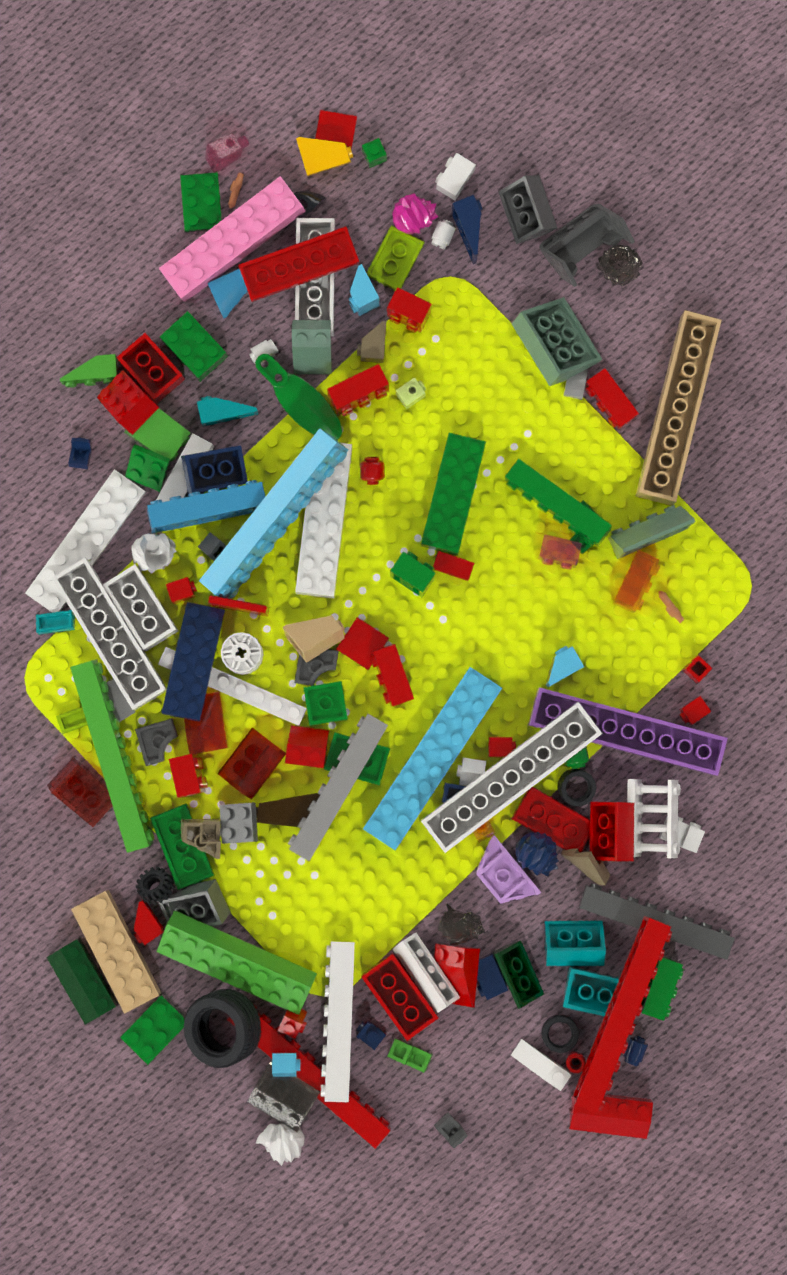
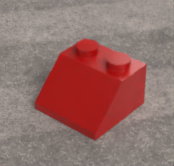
M291 725L285 763L324 768L329 730Z

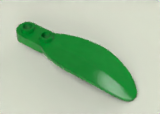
M261 354L257 357L255 361L256 369L273 386L279 403L298 425L313 435L319 429H322L337 440L341 437L342 427L337 415L325 398L313 386L302 378L287 373L269 354ZM267 361L268 367H262L261 362ZM276 374L281 375V381L275 380Z

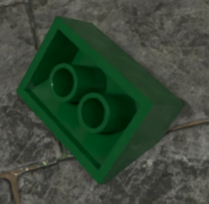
M521 940L505 945L493 952L518 1009L544 995Z

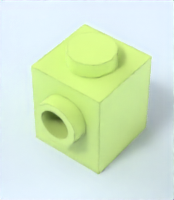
M413 378L397 389L396 395L407 410L425 397L424 391L426 388L420 380L417 382Z

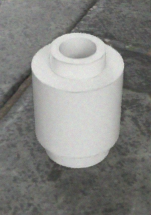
M445 219L442 222L438 221L431 238V244L436 247L439 245L441 249L449 246L455 232L453 223Z
M271 339L265 340L251 348L252 353L249 356L255 364L257 357L261 354H269L275 357L278 349Z

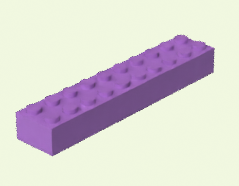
M539 687L537 689L528 726L542 729L575 703L579 702L602 732L591 743L714 776L719 774L728 739L726 737Z

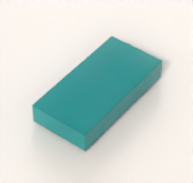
M72 610L36 615V633L38 635L75 630V615Z

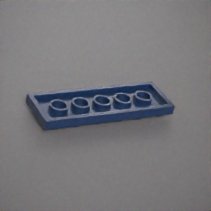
M187 602L162 714L200 722L225 610Z

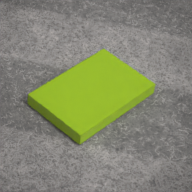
M391 225L367 271L368 277L395 291L397 287L402 288L425 242L410 234L401 232Z

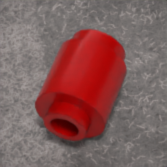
M578 1051L569 1053L566 1058L568 1070L572 1073L583 1071L586 1063L584 1055ZM578 1058L580 1060L579 1064H573L572 1059Z

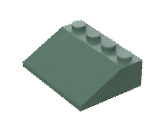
M564 297L521 311L512 323V326L549 386L564 382L602 361L600 354Z
M675 505L664 509L665 513L658 515L656 512L647 516V520L642 523L638 520L629 524L630 528L623 530L619 528L612 531V536L608 539L617 559L687 530L696 521L683 507L675 508Z

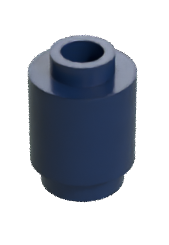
M637 1035L634 1038H629L628 1046L624 1053V1061L626 1063L639 1066L648 1047V1044L645 1043L646 1039Z

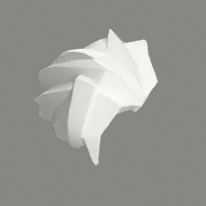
M165 533L142 535L135 540L131 548L134 564H138L140 571L148 570L153 573L158 569L164 570L165 566H168L172 557H174L173 554L177 552L175 550V542Z
M286 1123L269 1124L258 1136L256 1144L264 1145L267 1152H270L273 1160H277L282 1166L284 1160L292 1162L294 1158L301 1156V1147L304 1145L305 1137L301 1129Z

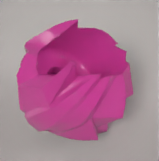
M415 193L400 198L399 202L395 204L392 214L395 227L406 234H420L421 229L429 227L432 221L438 218V215L435 213L436 203L431 204V200L426 201L424 198H419Z

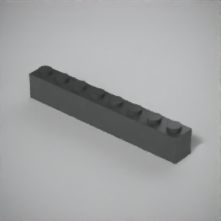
M591 883V886H585L579 908L638 929L644 916L671 926L672 936L670 940L728 960L735 939L730 936L731 932L721 928L719 932L712 930V925L701 922L700 925L693 923L694 919L684 915L682 919L675 917L676 913L664 909V912L656 910L657 906L647 902L645 906L638 904L639 900L630 896L627 899L621 898V893L609 890V893L601 891L602 887Z

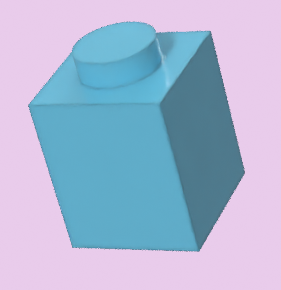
M272 1053L273 1077H297V1071L301 1069V1060L297 1059L296 1053Z

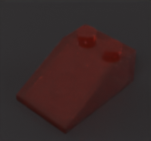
M220 691L208 693L205 697L200 722L184 719L189 754H201L230 748Z
M74 757L47 785L55 797L92 827L113 807L107 787Z

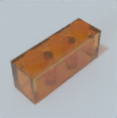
M638 550L612 604L631 613L636 612V609L640 611L644 603L642 599L644 592L648 593L652 586V583L649 581L652 575L656 576L659 571L660 565H658L660 559Z

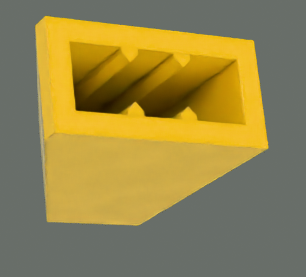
M303 137L296 138L307 176L352 163L350 159L353 158L351 147H347L345 143Z

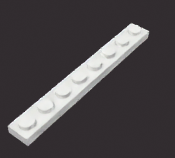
M165 647L158 665L171 670L176 651ZM212 667L209 687L300 726L307 708Z

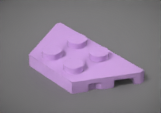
M492 835L475 872L500 904L531 895H539L541 891L496 836Z

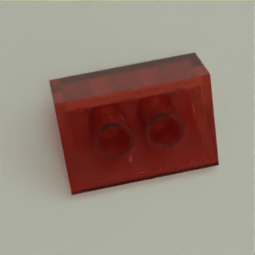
M252 727L217 774L236 790L252 800L286 753Z

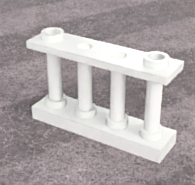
M628 779L627 802L634 803V857H641L643 851L667 852V858H678L680 852V844L678 843V796L681 791L678 780H668V786L643 785L642 779ZM643 793H668V805H643L642 795ZM643 812L668 813L667 825L643 824L641 822ZM643 832H667V844L643 843L641 841V834Z

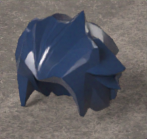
M529 833L517 842L516 857L518 863H521L522 869L527 867L536 876L541 873L548 876L550 871L559 869L556 865L559 862L557 859L558 854L556 853V843L545 833Z

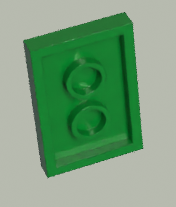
M218 172L180 175L184 231L210 230L222 221Z
M334 733L324 770L330 771L333 766L337 768L340 762L337 758L341 751H346L350 745L347 743L350 738L349 736ZM377 745L357 779L380 786L390 748Z
M161 995L120 1038L148 1065L184 1028L185 1017Z

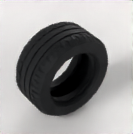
M218 989L195 1000L185 1015L184 1036L187 1045L198 1060L210 1067L227 1068L246 1059L254 1052L260 1041L261 1021L258 1012L246 996L235 990ZM213 1009L222 1010L227 1013L235 1024L236 1040L231 1048L222 1046L211 1035L209 1017Z

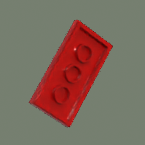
M531 787L525 793L511 817L512 820L535 833H545L551 837L557 846L564 850L577 848L581 853L590 838V820L534 787Z

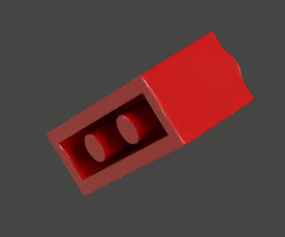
M606 368L586 381L585 390L590 397H595L598 401L596 403L597 407L602 413H607L609 416L608 421L613 428L617 427L619 430L639 415Z
M391 644L371 651L372 656H370L372 666L373 668L377 667L379 673L376 675L380 686L383 685L385 690L382 693L385 703H389L393 707L413 700L414 697L396 645Z

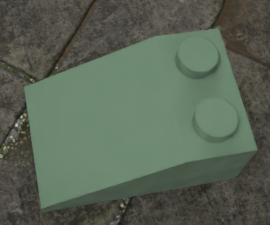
M293 320L292 353L294 374H332L331 320Z

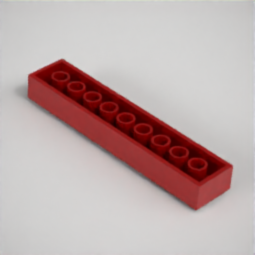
M644 916L571 1098L575 1105L596 1114L599 1109H603L606 1101L604 1095L606 1090L610 1091L613 1084L612 1075L614 1072L617 1073L621 1061H618L619 1057L627 1049L628 1043L626 1040L628 1035H632L636 1024L633 1023L635 1017H639L641 1014L643 997L647 998L650 987L648 984L650 979L655 978L658 968H655L658 960H662L665 953L663 949L664 944L669 942L672 936L671 926Z

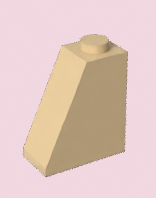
M332 615L283 626L285 637L306 663L345 639L343 624L339 620L336 621Z

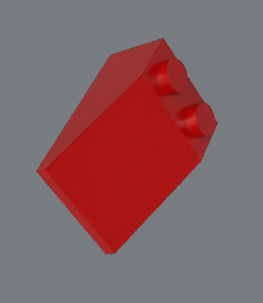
M435 944L434 959L460 996L452 1004L475 1008L480 948L455 944Z

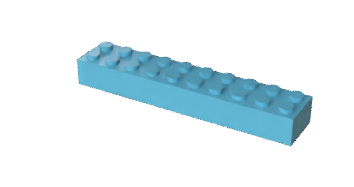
M319 429L201 577L199 582L216 596L228 599L235 597L242 583L249 580L250 573L254 568L260 566L262 558L266 553L272 551L274 543L278 538L284 536L289 524L298 518V513L301 509L310 503V498L313 494L317 493L322 488V483L325 479L334 473L336 465L346 458V453L349 449L332 435Z
M469 667L363 830L393 850L397 849L502 690V687Z

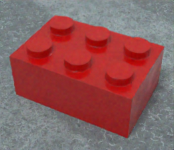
M146 333L116 357L156 404L185 380L181 372Z
M377 364L327 388V393L337 415L344 417L351 414L354 408H364L370 404L369 401L375 398L380 400L386 397L387 392H389V383L380 365Z
M124 370L117 374L113 381L106 388L102 389L97 396L98 400L116 421L132 435L159 408L140 385Z
M188 754L169 759L177 798L206 792L205 788H208L206 776H202L201 769H204L202 758L198 757L197 754Z
M590 802V851L596 860L634 861V803Z

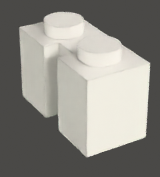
M458 153L455 154L454 158L450 157L445 165L447 167L445 172H440L435 180L437 183L436 189L455 201L476 167V164Z
M667 817L665 819L664 825H667ZM678 817V843L680 847L697 853L705 831L700 830V825L690 822L689 825L682 822L683 818ZM660 832L658 838L667 841V832Z

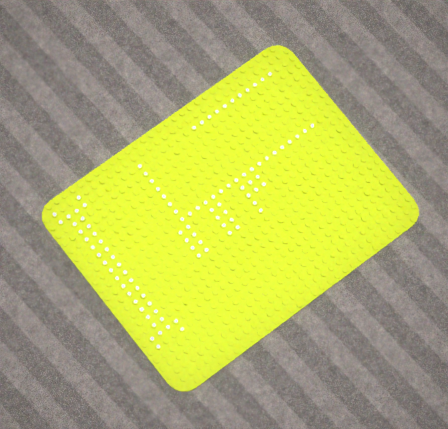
M451 276L435 279L415 294V296L432 304L431 314L421 333L418 331L414 333L408 330L406 325L402 323L395 324L390 320L386 321L384 363L361 362V356H357L356 350L315 388L337 415L328 397L327 388L377 364L380 365L389 383V392H387L386 397L380 400L375 398L369 401L370 404L364 408L352 409L353 412L347 416L337 415L342 427V435L338 441L340 443L352 444V456L335 598L299 595L295 592L305 508H302L298 513V518L289 524L284 536L278 538L274 543L272 551L266 553L262 558L260 566L254 568L250 573L249 580L242 583L237 595L231 598L233 600L267 606L269 609L268 617L211 606L208 603L209 596L216 595L199 582L214 561L199 549L198 545L209 533H212L227 546L251 514L162 532L175 542V550L177 552L173 554L174 557H172L170 564L165 566L164 570L158 569L153 573L148 570L141 571L178 629V632L148 651H144L166 688L168 687L171 670L158 665L165 647L176 651L187 602L225 610L213 668L305 708L307 707L303 687H309V685L294 683L299 653L285 637L283 626L332 615L336 621L339 620L343 624L345 636L358 617L389 637L385 646L396 645L414 697L413 700L393 707L389 703L386 704L382 694L385 692L384 687L379 685L376 677L379 674L377 667L373 668L371 666L367 670L339 652L336 670L322 673L316 679L314 686L342 681L348 720L310 726L306 710L300 723L301 727L329 730L325 764L334 733L349 737L352 733L356 734L359 730L357 726L362 716L366 718L367 714L387 724L388 727L377 744L390 748L380 786L359 779L356 780L310 861L289 850L291 846L288 845V842L293 834L298 835L300 828L257 823V842L222 844L220 824V859H216L206 853L215 876L201 882L217 880L231 914L266 951L317 973L309 993L325 997V985H329V977H325L326 965H330V957H326L327 945H330V942H355L354 986L361 979L363 973L376 965L479 865L492 835H495L500 843H502L521 825L512 820L511 817L525 793L444 853L421 820L444 803L442 802L445 783L459 785L460 777L456 776L457 767L462 765L463 758L486 761L485 771H487L504 758L488 757L489 737H512V741H516L517 748L541 729L528 726L539 687L637 713L742 612L749 602L752 589L750 573L742 560L679 495L674 504L675 508L683 507L696 522L687 530L617 559L608 539L612 536V531L619 528L623 530L630 528L629 524L638 520L642 523L647 520V516L656 512L660 515L665 513V508L670 507V505L635 496L644 459L584 397L582 400L563 396L566 381L549 386L512 326V323L478 288L465 279ZM415 378L417 382L420 380L426 388L424 391L425 397L406 410L397 397L396 390ZM289 415L284 417L243 456L247 480H257V483L262 482L266 497L314 435L298 425ZM453 433L486 441L458 556L453 555L475 563L469 581L434 570L436 573L435 579L421 598L391 578L390 570L402 552L407 554L408 551L416 555L420 563L424 564L426 562L432 567L434 565L438 551L421 547V542L448 434ZM365 457H380V460L385 464V478L380 480L377 485H367V481H363L360 478V463L364 461ZM518 458L580 503L584 500L601 518L612 525L611 531L599 547L593 545L582 555L569 542L575 534L568 530V525L558 523L552 518L553 515L551 513L541 511L537 507L538 504L533 500L531 502L527 501L521 496L522 492L517 489L514 491L506 485L505 476ZM133 560L120 573L135 565ZM186 577L190 581L194 580L197 589L194 592L195 597L173 604L166 584ZM659 591L667 594L681 612L682 617L685 619L684 621L679 623L674 617L669 615L665 604L659 598ZM76 617L75 630L56 632L35 652L27 664L24 677L26 692L30 699L61 734L56 716L82 707L70 667L97 659L103 668V680L107 682L113 678ZM240 632L250 634L259 641L263 648L262 664L251 674L241 675L234 673L222 661V644L232 634ZM340 642L329 648V650H336ZM566 645L568 649L573 646L584 667L547 688L546 681L552 659L556 656L555 652ZM240 648L237 656L244 658V653L247 651ZM469 667L502 687V690L397 849L393 850L363 830V828ZM209 686L200 722L162 714L166 692L138 708L134 714L119 722V732L126 743L125 752L126 755H129L132 763L130 768L132 774H135L137 779V791L141 793L143 798L142 807L148 814L149 821L147 823L154 832L155 829L150 817L186 803L193 819L220 820L219 805L255 802L256 807H258L259 803L318 793L322 784L327 785L330 780L327 776L330 771L324 770V768L285 763L291 725H298ZM173 718L178 737L167 745L164 753L165 761L145 766L135 729ZM88 725L62 734L104 778ZM595 743L587 745L589 759L602 745ZM188 754H197L203 761L204 769H201L202 776H206L208 788H205V793L177 798L169 759ZM563 763L533 787L551 796L558 789V781L561 775L571 768Z

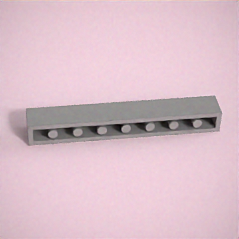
M367 714L366 718L362 716L357 724L359 727L358 732L351 734L347 741L350 744L348 749L341 751L337 758L340 761L337 768L332 767L327 775L330 780L327 785L323 783L318 791V794H320L317 802L312 801L308 808V811H310L307 819L303 817L298 825V828H300L298 835L293 834L288 842V845L291 846L289 848L290 851L308 861L312 858L388 727L387 724L370 714Z

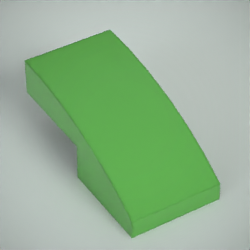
M395 1038L387 1057L425 1073L433 1054Z

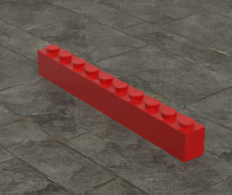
M258 1013L261 1021V1037L258 1047L271 1059L272 1053H296L297 1059L301 1060V1069L297 1071V1077L293 1078L376 1149L391 1131L389 1127L390 1122L383 1116L380 1118L374 1114L375 1109L368 1103L365 1105L359 1101L361 1097L353 1090L349 1092V1102H325L324 1097H321V1085H325V1077H322V1065L319 1066L314 1062L316 1058L311 1053L307 1052L305 1054L300 1049L302 1046L296 1040L292 1039L290 1041L285 1036L286 1034L279 1032V1026L275 1028L271 1024L272 1020L266 1014L260 1015ZM229 1017L227 1020L235 1026L233 1020Z

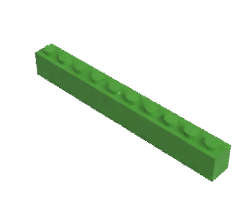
M95 659L72 666L70 669L126 851L128 853L149 847L154 844V834L148 827V814L143 810V798L141 793L137 791V779L135 774H132L130 768L132 765L131 759L125 752L126 743L119 732L120 723L113 713L115 709L113 701L109 700L107 693L109 688L107 682L102 677V665Z

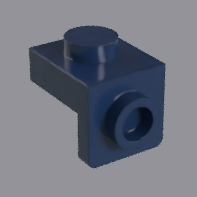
M72 438V448L68 462L69 467L88 469L92 451L91 440Z

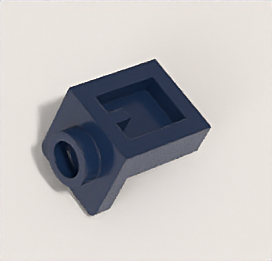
M369 1020L366 1023L362 1021L355 1030L358 1032L356 1038L361 1039L373 1050L377 1048L386 1036L382 1030Z

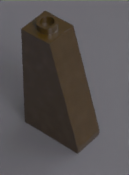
M314 793L259 803V806L256 807L257 823L298 827L303 817L307 819L310 811H308L309 806L313 800L317 802L320 794Z

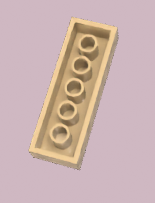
M109 890L71 909L124 1014L161 994Z

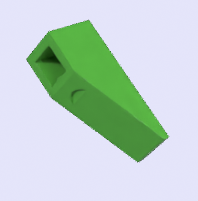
M116 354L95 356L60 378V382L68 388L77 387L79 383H84L85 386L96 385V382L102 381L103 384H110L114 377L119 374Z

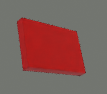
M209 596L208 603L214 607L267 617L269 615V609L265 605Z

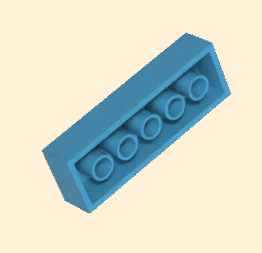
M257 480L246 482L244 486L238 487V484H232L224 490L213 488L205 494L194 492L185 498L174 496L169 498L170 501L162 502V500L150 502L151 505H147L151 532L155 534L251 514L265 498L262 482L257 483Z

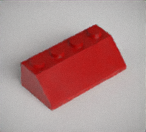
M605 1094L604 1098L606 1101L602 1110L599 1109L597 1114L575 1105L572 1101L569 1129L647 1139L653 1111L651 1099Z

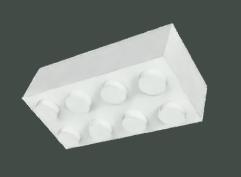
M136 564L103 584L106 592L144 651H148L178 632V629Z

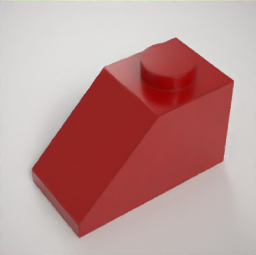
M141 900L137 909L134 925L136 933L134 936L140 944L143 942L146 945L164 933L165 929L147 902Z

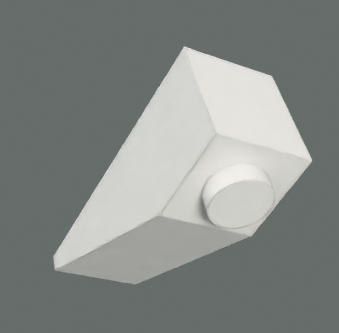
M523 1039L520 1040L511 1054L512 1057L560 1091L572 1075L564 1067Z

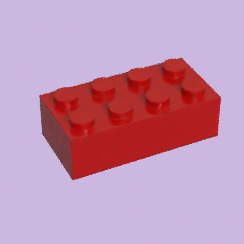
M393 952L361 975V978L406 1041L439 1018Z

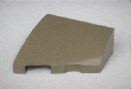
M181 819L182 841L202 852L212 855L216 859H220L221 841L219 839L221 821L219 819Z
M577 848L562 850L561 855L594 883L606 885L610 873L603 861H596L591 851L580 853Z

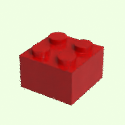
M397 287L387 306V316L390 317L389 320L395 324L402 323L406 325L408 330L414 333L417 331L421 333L431 314L432 304Z

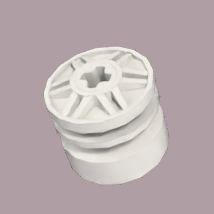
M243 632L235 633L229 636L222 644V661L234 673L241 675L251 674L262 664L263 648L252 635ZM240 648L247 651L244 653V658L237 656Z

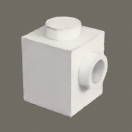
M463 758L462 765L457 767L456 776L460 777L459 785L467 786L483 774L486 761Z

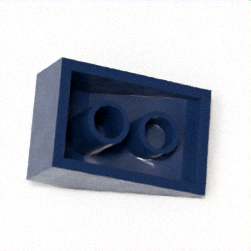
M474 195L452 203L451 212L472 264L477 263L480 218L482 215L481 210H483L480 200H476Z

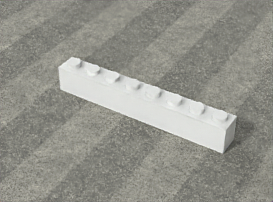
M330 942V945H327L326 957H330V965H326L325 977H329V985H325V997H328V1005H324V1017L328 1018L327 1025L323 1026V1037H327V1044L323 1045L322 1057H326V1065H322V1077H325V1085H321V1097H324L325 1102H349L355 942Z

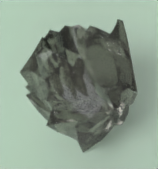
M615 245L610 247L608 251L604 250L603 256L598 258L597 269L602 271L604 278L610 280L613 285L625 286L640 276L639 269L643 263L634 249H631L629 246Z
M448 903L446 904L448 911H445L443 916H441L438 931L443 933L446 942H450L449 945L466 943L473 939H478L479 934L485 933L479 915L473 912L463 913L455 910Z

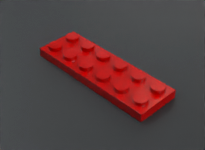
M345 226L247 261L238 266L251 302L360 263L348 229Z

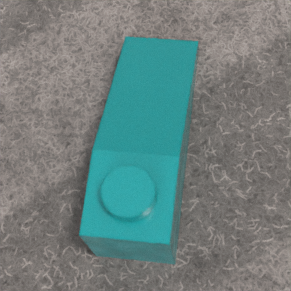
M206 396L201 398V401H197L203 427L259 414L257 407L220 398H212V396Z

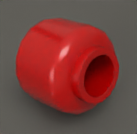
M365 457L364 461L360 463V478L363 481H367V485H377L380 480L385 478V464L380 460V457Z

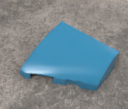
M240 269L208 283L223 318L228 316L243 295L248 292Z

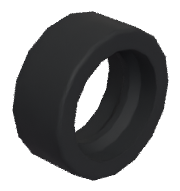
M578 768L569 769L564 772L557 786L561 798L570 805L578 807L592 801L597 788L592 775ZM575 776L583 777L587 781V791L581 798H572L566 791L568 781Z
M554 1015L548 1018L541 1030L545 1045L556 1053H566L572 1050L579 1039V1030L575 1022L564 1015ZM557 1022L565 1023L571 1029V1039L564 1045H556L549 1038V1030Z

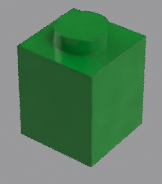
M379 138L362 145V153L369 168L387 161V154Z

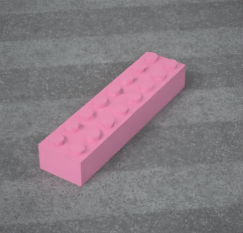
M280 176L162 265L159 270L179 297L186 302L208 286L209 282L216 280L306 211Z

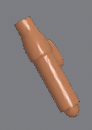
M238 173L236 179L231 184L230 190L232 192L228 202L230 209L236 205L243 183L244 174Z
M659 591V598L665 604L669 615L674 617L679 623L684 621L685 619L682 617L681 612L667 594Z

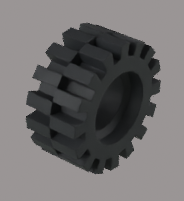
M152 867L149 872L145 870L146 874H141L139 876L141 880L137 879L136 889L139 895L150 905L151 903L157 905V901L162 903L163 898L167 900V895H171V890H174L172 878L160 867H156V869ZM160 882L156 888L150 890L153 884Z

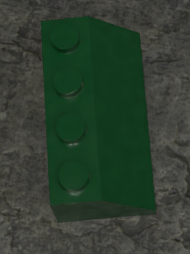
M81 938L74 940L46 957L85 1025L119 1005Z

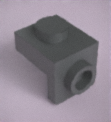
M449 1112L434 1124L435 1128L453 1148L461 1144L468 1136L463 1127Z

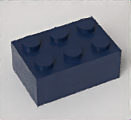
M241 445L181 456L188 494L205 492L213 488H226L232 484L242 485L248 482Z

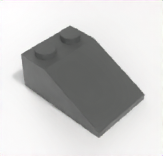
M216 879L200 882L168 895L167 900L163 898V902L159 903L167 923L174 910L209 926L223 924L231 913Z

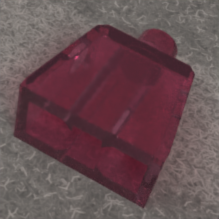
M230 133L207 144L205 159L214 173L219 172L240 159L242 149L249 146V142L244 135L236 139L234 134Z

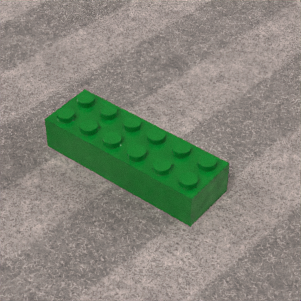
M453 433L448 434L421 547L458 556L486 441Z

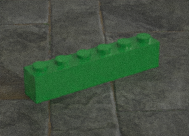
M519 458L506 474L505 481L509 488L522 492L521 496L527 501L531 502L533 500L538 504L537 507L544 513L548 511L553 515L552 518L555 521L568 525L569 531L575 535L579 533L590 546L595 545L599 547L611 531L612 525Z

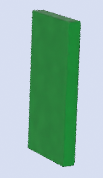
M187 803L150 817L178 890L215 876L206 852H202L182 841L181 819H193Z

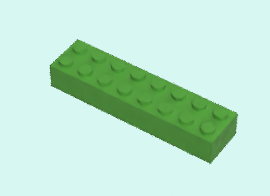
M175 910L166 925L157 952L298 1015L317 975L313 971Z

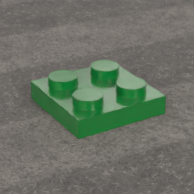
M135 444L131 451L125 477L160 492L165 481L170 458Z
M342 681L303 687L310 726L348 720Z

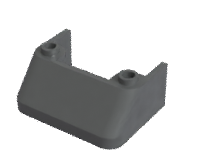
M594 204L544 240L539 248L558 275L575 287L577 283L574 276L578 270L575 265L603 243L614 246L622 239L631 244L635 241L622 217L601 204Z

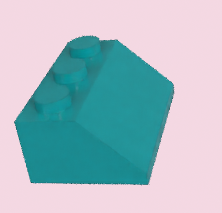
M545 921L546 966H605L606 946L603 921Z
M569 967L563 1007L605 1016L619 977Z

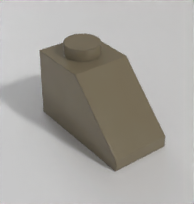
M386 321L378 324L362 338V344H358L357 356H361V362L384 363Z

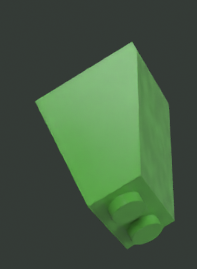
M159 408L133 435L127 430L124 432L144 448L170 458L171 462L177 457L178 449L188 442L190 434L187 429Z

